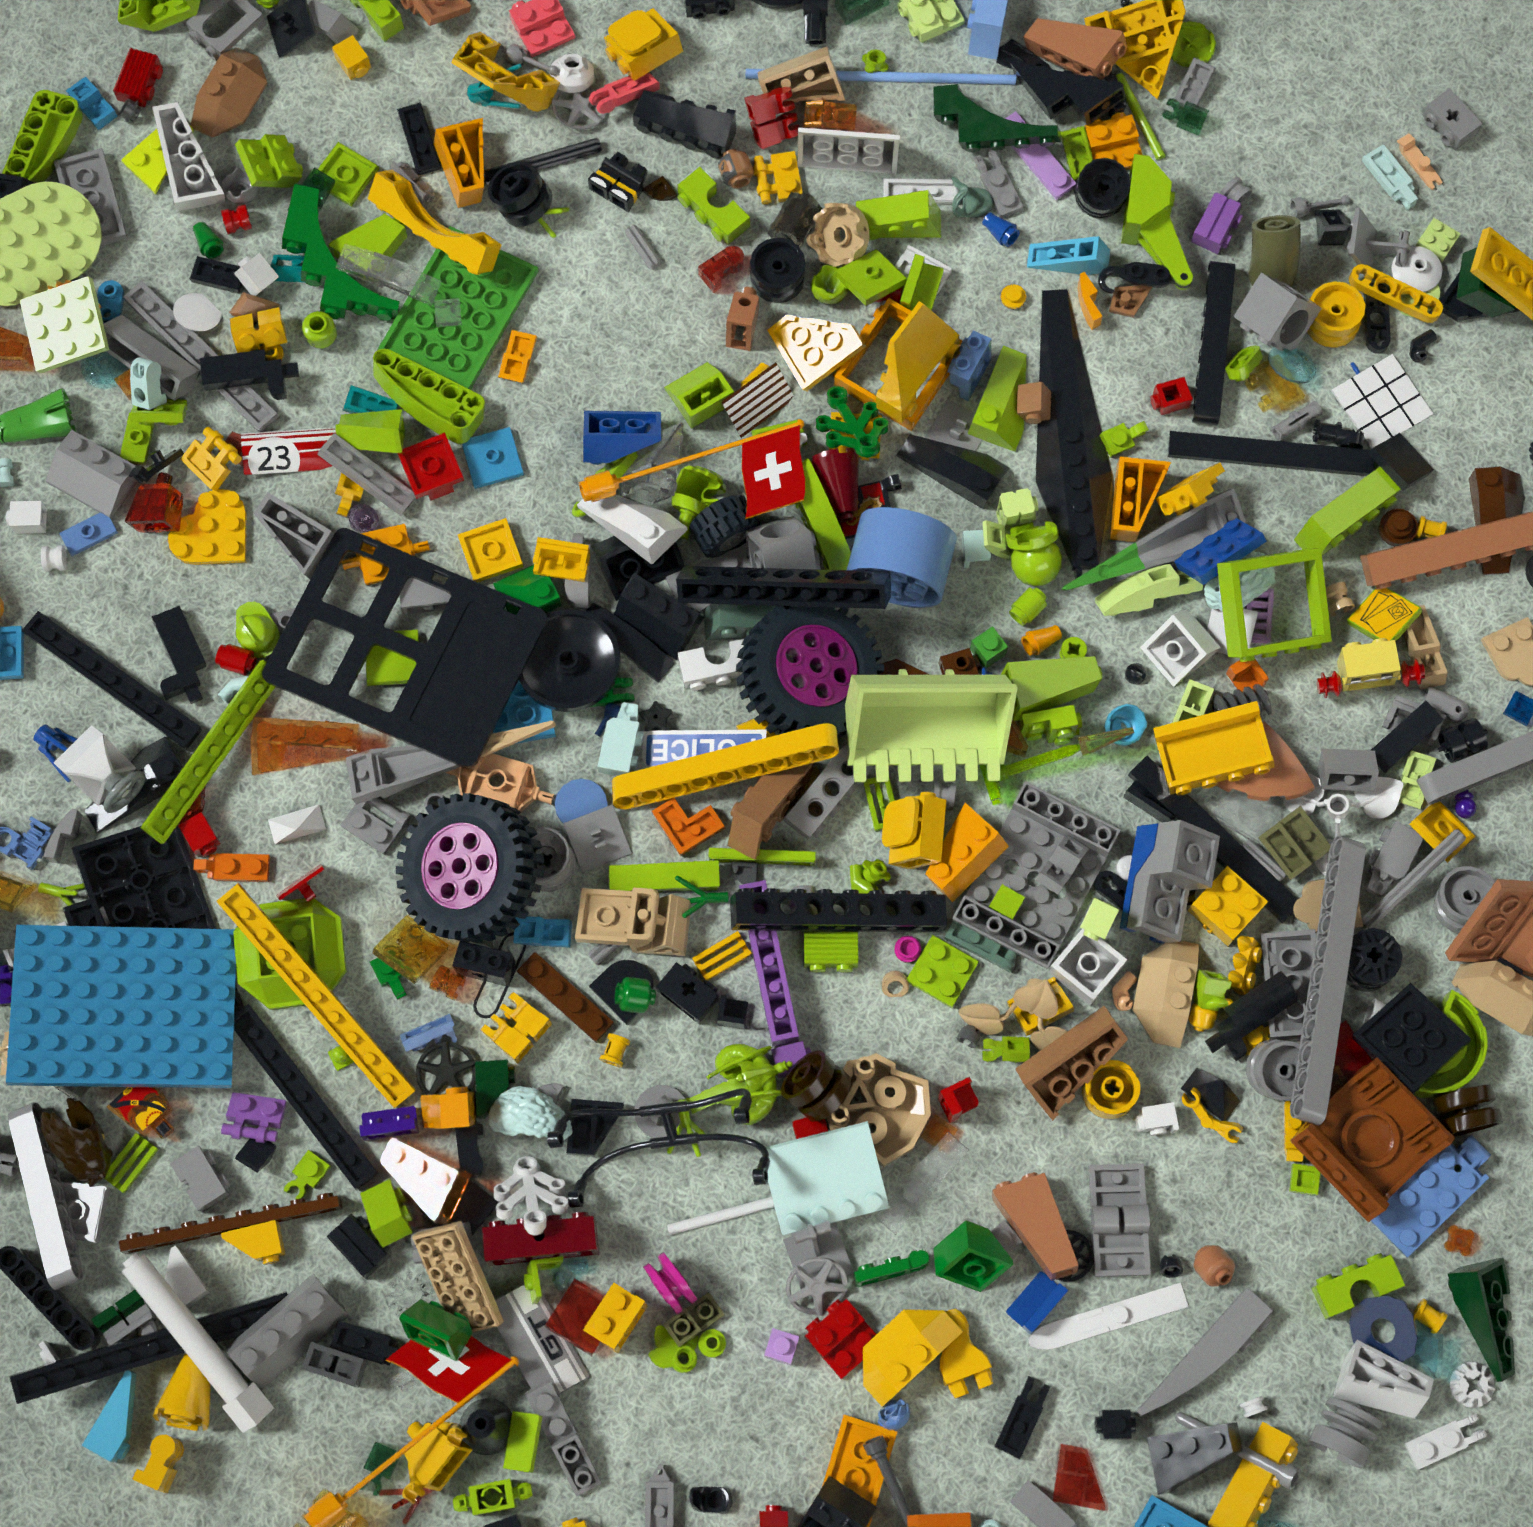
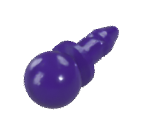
M1469 790L1455 795V811L1459 817L1464 819L1471 818L1477 810L1476 803L1473 801V793H1470Z

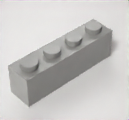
M123 315L104 323L109 350L106 352L128 368H131L132 362L138 357L159 363L162 369L160 376L161 391L165 392L173 400L192 391L199 374L197 368Z

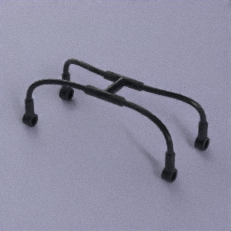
M741 1088L697 1101H679L640 1106L639 1109H580L565 1114L557 1121L554 1130L548 1132L547 1141L550 1148L563 1147V1134L567 1127V1122L572 1118L580 1116L640 1115L641 1117L660 1115L667 1135L666 1137L651 1138L650 1141L619 1148L595 1161L587 1168L581 1178L577 1180L574 1190L568 1193L570 1208L583 1206V1194L587 1186L586 1181L597 1168L609 1160L644 1148L658 1149L698 1144L699 1141H733L757 1148L761 1152L762 1157L759 1160L757 1169H753V1182L755 1186L768 1184L770 1159L768 1150L763 1144L754 1139L733 1134L698 1135V1133L678 1135L671 1114L686 1112L692 1108L744 1095L741 1098L739 1107L734 1109V1120L737 1125L747 1124L750 1121L749 1110L752 1103L750 1091Z

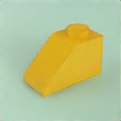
M276 1220L221 1233L223 1240L253 1259L263 1261V1265L279 1262V1257L286 1255L280 1223Z

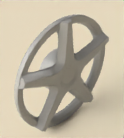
M593 86L588 88L592 91H597V88ZM558 90L552 99L554 115L562 124L572 129H591L599 125L606 116V114H602L599 117L590 109L592 104L589 102V97L583 98L581 92L572 93V100H563L558 98L564 92ZM556 106L569 108L570 115L567 122L560 117ZM585 116L594 121L593 124L586 126L574 125L578 118Z
M814 1257L799 1263L791 1271L786 1282V1294L790 1304L798 1311L806 1314L823 1315L824 1311H827L826 1309L837 1299L841 1301L848 1290L847 1277L843 1268L834 1260L825 1257ZM812 1262H825L819 1273L810 1274L802 1268L804 1265ZM832 1266L839 1271L842 1284L827 1281ZM796 1273L804 1281L805 1287L791 1294V1281ZM839 1292L838 1296L829 1305L824 1307V1293ZM812 1296L815 1308L803 1307L796 1301Z

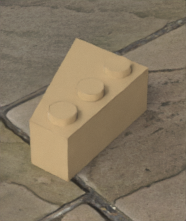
M827 46L758 72V81L763 94L777 88L790 87L793 96L784 101L791 100L794 103L810 100L822 102V100L835 99L837 101H845L844 91Z

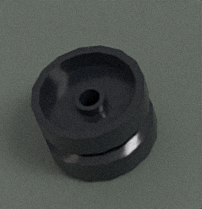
M516 161L505 165L493 176L488 186V197L508 224L522 227L535 223L544 216L552 202V191L531 163Z
M779 237L767 239L758 244L752 252L750 260V279L752 288L757 291L759 297L773 303L788 302L797 297L804 286L806 267L804 253L799 246L789 239Z

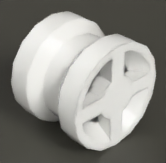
M58 545L56 548L42 546L41 564L44 572H49L56 568L60 571L67 570V552L64 545Z

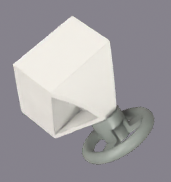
M92 725L54 762L94 803L99 806L104 801L103 808L107 813H114L124 808L136 797L145 783V774L141 771H135L137 768Z

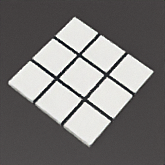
M1393 354L1331 390L1359 432L1362 431L1364 433V439L1371 449L1433 415V412Z

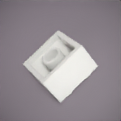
M1185 609L1173 614L1140 648L1174 687L1207 662L1221 647L1191 612Z

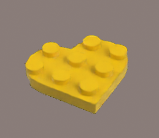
M225 489L212 490L200 494L194 514L178 517L176 521L177 531L169 532V548L174 556L183 563L192 565L246 563L247 514L245 505L239 495L234 491Z

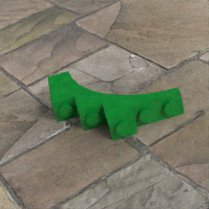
M294 184L282 236V249H286L293 254L305 253L301 269V281L314 287L324 286L320 311L329 314L332 319H345L346 311L349 310L360 316L367 314L376 316L383 321L395 320L398 315L400 301L381 296L363 287L349 276L332 256L319 226V189Z

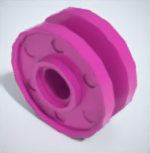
M662 1252L657 1256L662 1269L657 1271L649 1263L643 1266L660 1295L678 1315L683 1311L678 1300L679 1297L683 1296L691 1304L697 1298L676 1266Z

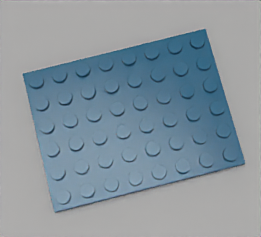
M16 925L6 1085L232 1088L236 978L233 931L235 929Z

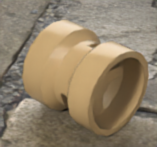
M1338 582L1326 587L1330 616H1336L1335 611L1343 608L1345 613L1355 607L1352 599L1347 597L1348 589L1345 582Z

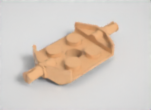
M493 753L480 758L478 763L472 768L460 766L446 772L458 778L460 795L470 793L509 804L510 807L518 809L521 813L536 800L552 805V799L555 794L541 791L537 787L533 765ZM496 774L504 777L503 784L498 787H494L489 783L490 778Z

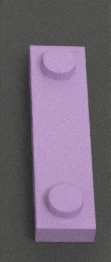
M1017 112L1005 118L1026 124ZM1030 144L1028 148L1011 146L1055 200L1076 187V182L1046 147L1040 146V144Z

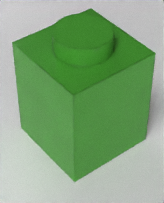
M992 626L971 641L970 650L974 655H977L983 668L986 667L987 669L1006 656L1008 646Z

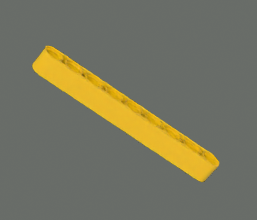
M828 723L819 724L618 775L611 781L613 806L622 810L631 809L831 759L839 753L836 727Z

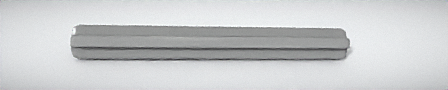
M1458 829L1454 830L1362 918V923L1368 929L1377 925L1466 840L1464 834Z

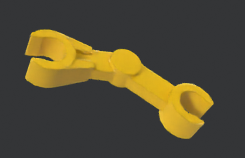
M1193 1087L1191 1093L1196 1098L1194 1101L1189 1100L1187 1095L1183 1093V1104L1194 1110L1204 1128H1211L1217 1131L1231 1143L1238 1142L1239 1137L1232 1136L1230 1130L1234 1129L1242 1133L1243 1127L1239 1123L1220 1121L1213 1118L1201 1103V1093L1198 1089Z

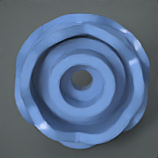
M901 1398L888 1401L886 1407L878 1412V1423L888 1430L902 1428L910 1418L909 1404Z

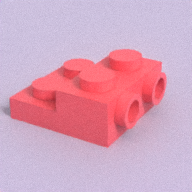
M531 0L526 3L518 1L509 10L510 20L531 58L575 39V34L558 0Z

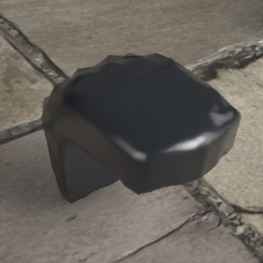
M702 1486L692 1487L690 1490L689 1501L695 1511L726 1514L730 1511L733 1503L730 1489Z

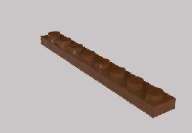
M324 1193L317 1195V1200L309 1202L306 1201V1198L290 1201L289 1206L279 1207V1204H271L262 1207L263 1211L252 1213V1210L238 1211L235 1213L236 1217L225 1219V1215L213 1216L208 1218L207 1223L198 1224L197 1221L184 1222L181 1224V1228L171 1230L169 1226L154 1229V1234L144 1236L143 1232L131 1233L126 1235L127 1239L119 1241L120 1252L130 1254L221 1235L223 1232L273 1220L284 1222L342 1210V1201L339 1196H334L333 1193Z

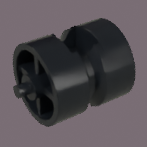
M1471 718L1459 724L1458 729L1449 727L1441 730L1438 734V742L1440 744L1438 751H1444L1447 760L1450 763H1454L1464 759L1468 752L1476 754L1488 748L1486 737L1488 731L1483 729L1476 718Z

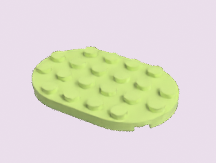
M38 182L0 199V306L21 304L20 300L48 290V286L56 288V281L63 284L66 280L72 281L83 275L95 262L102 243L101 223L93 205L80 192L57 182Z

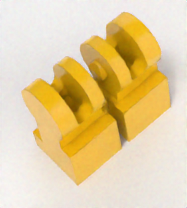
M512 992L508 998L517 1006L516 1009L512 1010L505 1004H502L499 1008L508 1020L512 1019L516 1022V1025L511 1028L506 1024L507 1021L504 1018H499L493 1014L490 1019L499 1028L492 1030L484 1024L480 1030L518 1064L533 1047L528 1037L537 1042L552 1023L544 1014Z
M163 1434L158 1435L152 1440L150 1459L144 1471L136 1470L132 1480L168 1494L178 1472L173 1467L182 1458L184 1446L180 1440Z

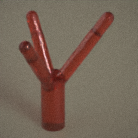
M423 1487L425 1494L422 1497L419 1495L416 1497V1503L410 1506L402 1521L403 1524L406 1525L409 1522L421 1499L434 1490ZM404 1489L378 1490L377 1494L379 1496L402 1495ZM403 1498L393 1504L392 1509L396 1510L409 1501Z

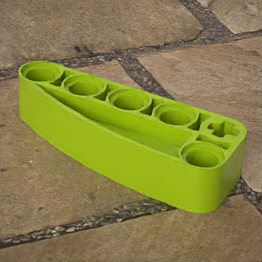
M40 90L35 93L2 174L24 177L35 183L44 182L55 169L54 161L63 158L83 120V113L75 98L49 90Z
M380 349L374 353V378L403 410L437 434L445 433L447 439L454 443L463 444L470 440L484 419L485 400L480 394L392 350Z
M806 458L802 460L805 475L804 501L795 503V507L800 509L803 516L801 519L805 527L815 535V548L824 559L822 563L825 569L847 570L851 551L813 465Z

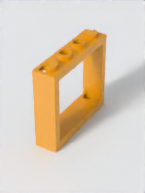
M890 298L887 299L884 305H880L879 308L877 307L873 315L875 317L871 324L867 323L860 333L867 347L835 371L833 374L834 386L845 388L847 394L864 404L867 402L876 403V395L848 378L888 319L892 317L898 322L903 323L911 313V310ZM950 358L945 366L940 363L917 397L916 403L918 406L911 417L907 416L903 423L879 409L878 412L912 431L950 375L948 368L953 359Z

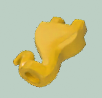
M957 1308L946 1312L962 1328L963 1332L942 1351L939 1372L944 1385L948 1386L949 1391L954 1399L969 1394L964 1381L965 1378L973 1375L978 1389L992 1385L993 1379L990 1371L992 1366L988 1356L972 1343L966 1317Z

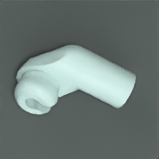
M249 676L231 679L217 695L228 703Z

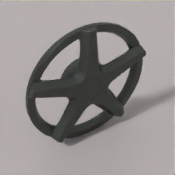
M453 1042L437 1043L424 1051L416 1065L417 1083L425 1095L438 1094L445 1084H449L451 1087H463L457 1075L472 1068V1079L468 1086V1092H470L476 1082L475 1060L471 1053L459 1044ZM442 1047L440 1064L424 1062L429 1053ZM450 1047L462 1051L469 1060L455 1064L452 1063ZM421 1070L436 1076L429 1091L423 1084Z

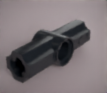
M803 0L805 44H826L828 0Z

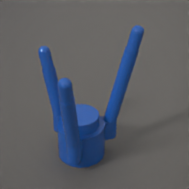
M45 724L36 731L33 739L40 745L38 750L49 759L67 782H70L71 780L54 764L56 759L50 750L55 751L59 748L65 752L68 748L62 744V738L72 743L77 738L62 732L59 728L52 729Z

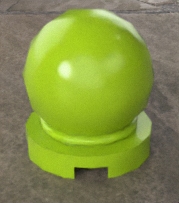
M1045 521V526L1034 527L1033 522H1028L1011 528V535L1006 534L1005 536L1007 546L1014 549L1011 554V567L1016 577L1022 583L1030 586H1045L1053 581L1062 567V554L1059 547L1054 543L1059 536L1057 525Z

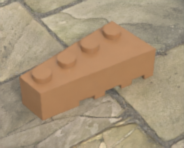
M814 763L759 776L755 786L751 785L747 789L744 799L741 802L737 801L731 810L730 815L733 818L727 846L755 860L760 854V843L762 841L768 842L776 822L781 823L786 816L790 803L794 804L810 781Z
M1103 1006L1015 1068L1025 1087L1053 1121L1059 1115L1058 1110L1065 1103L1069 1104L1076 1097L1074 1093L1084 1082L1086 1084L1089 1083L1094 1077L1093 1073L1100 1065H1105L1127 1042L1128 1038L1107 1008Z

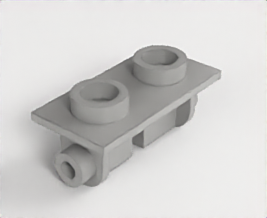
M392 161L390 170H394L410 181L422 206L425 200L427 203H430L435 198L434 191L423 180L417 183L414 182L418 180L419 176L408 163L399 162L397 164L395 161Z

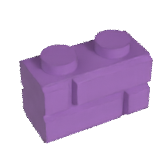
M1214 193L1193 234L1191 243L1217 255L1221 248L1227 249L1233 236L1229 233L1232 227L1238 228L1243 217L1240 214L1241 203L1228 199L1222 194Z

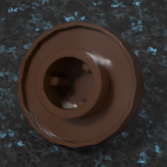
M1392 509L1382 516L1378 526L1379 534L1383 541L1394 547L1411 543L1417 534L1418 522L1409 511Z

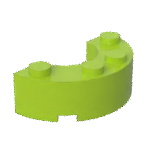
M1454 990L1449 991L1444 996L1439 1009L1471 1038V1041L1413 1094L1415 1097L1437 1098L1456 1091L1472 1080L1484 1063L1488 1044L1486 1028L1482 1024L1477 1009L1469 1000Z

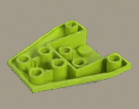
M120 0L117 21L123 25L156 32L196 16L201 0Z

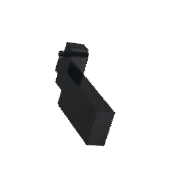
M265 350L200 358L202 385L205 391L268 383L271 396L275 400L287 399L285 378L299 377L297 362L283 364L281 359L267 361Z
M180 605L152 616L153 624L176 672L175 675L162 680L160 684L164 699L168 700L186 693L190 704L203 700L198 688L201 685L196 671L207 666Z
M1280 971L1225 1007L1224 1011L1228 1018L1215 1026L1216 1034L1205 1040L1212 1054L1225 1046L1227 1052L1235 1061L1242 1058L1247 1052V1047L1242 1038L1299 1001L1289 978Z

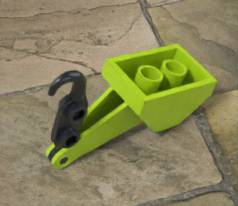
M1134 154L1129 173L1131 185L1125 203L1121 244L1137 245L1140 243L1156 264L1131 262L1121 266H1108L1099 274V286L1106 293L1113 294L1114 289L1109 288L1105 280L1108 276H1118L1133 285L1164 288L1173 283L1177 289L1186 290L1191 286L1193 274L1170 218L1175 200V192L1171 191L1172 181L1150 156Z

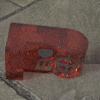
M729 246L698 266V275L713 293L722 288V279L729 274L738 273L743 269L744 253L742 249L737 246Z

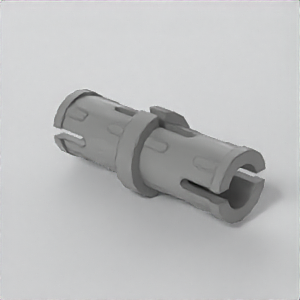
M1313 401L1301 410L1289 413V417L1272 426L1271 431L1276 439L1281 441L1294 431H1301L1305 428V424L1323 414L1322 409L1316 401ZM1302 416H1305L1304 418H1302V419L1299 420L1298 422H1296V423H1294L1293 425L1289 426V424H1291V423L1294 422L1295 420L1299 419V418L1302 417Z

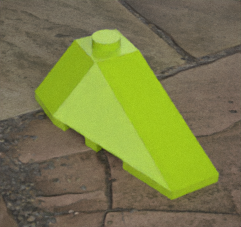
M1003 345L969 428V435L1008 450L1016 451L1024 431L1025 422L1017 414L1018 385L1026 384V354Z

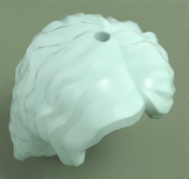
M1254 550L1242 559L1265 556V554L1255 552ZM1274 567L1239 572L1243 608L1275 583ZM1216 576L1205 584L1204 596L1210 608L1220 609L1223 612L1219 577Z
M518 1086L503 1092L495 1100L490 1108L488 1124L494 1132H502L506 1136L525 1134L528 1136L535 1135L537 1138L544 1136L547 1138L548 1132L554 1130L557 1121L565 1115V1112L553 1103L552 1097L541 1093L535 1088ZM570 1120L567 1122V1127L563 1134L564 1140L572 1135Z

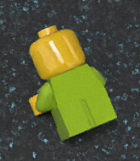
M1197 969L1193 990L1195 1003L1192 1005L1188 1017L1189 1023L1197 1031L1204 1032L1205 1030L1212 1029L1215 1026L1219 1008L1223 1007L1224 1009L1233 1003L1231 999H1225L1224 996L1226 990L1231 988L1232 982L1222 973Z

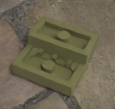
M1301 806L1258 837L1290 880L1328 853L1331 846Z

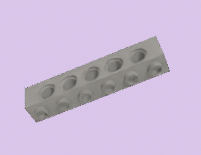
M847 741L839 750L838 755L833 757L783 819L784 822L807 840L812 835L817 838L826 827L822 823L828 815L833 818L842 807L839 803L844 795L850 797L859 786L854 782V775L847 776L841 770L842 764L847 763ZM866 766V776L874 766ZM827 783H833L837 786L838 794L836 796H829L825 792V785ZM809 804H818L822 810L821 815L818 817L812 816L808 811Z

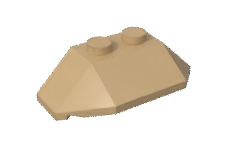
M1185 941L1165 943L1142 957L1132 1010L1153 1043L1176 1048L1181 1047L1196 979L1199 944Z
M1498 961L1459 965L1451 983L1456 988H1459L1463 996L1473 1006L1517 1032L1533 1036L1532 980L1527 979L1509 966H1505Z

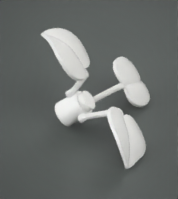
M1308 774L1315 787L1314 791L1290 800H1286L1285 796H1280L1290 812L1301 806L1308 816L1314 812L1315 805L1318 807L1327 806L1328 815L1335 820L1336 837L1340 835V820L1347 816L1349 806L1355 808L1363 807L1365 814L1373 819L1389 817L1398 806L1403 782L1389 777H1377L1375 791H1354L1355 797L1360 803L1352 802L1351 799H1347L1342 794H1334L1328 800L1325 799L1323 802H1319L1324 796V789H1321L1318 777ZM1326 839V840L1329 842V844L1331 845V843H1332L1333 840H1332V839ZM1329 852L1322 856L1324 858L1323 861L1320 859L1315 861V865L1324 876H1326Z

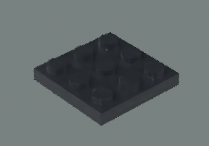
M1411 983L1352 1036V1039L1373 1059L1378 1058L1412 1094L1418 1091L1471 1041V1038Z

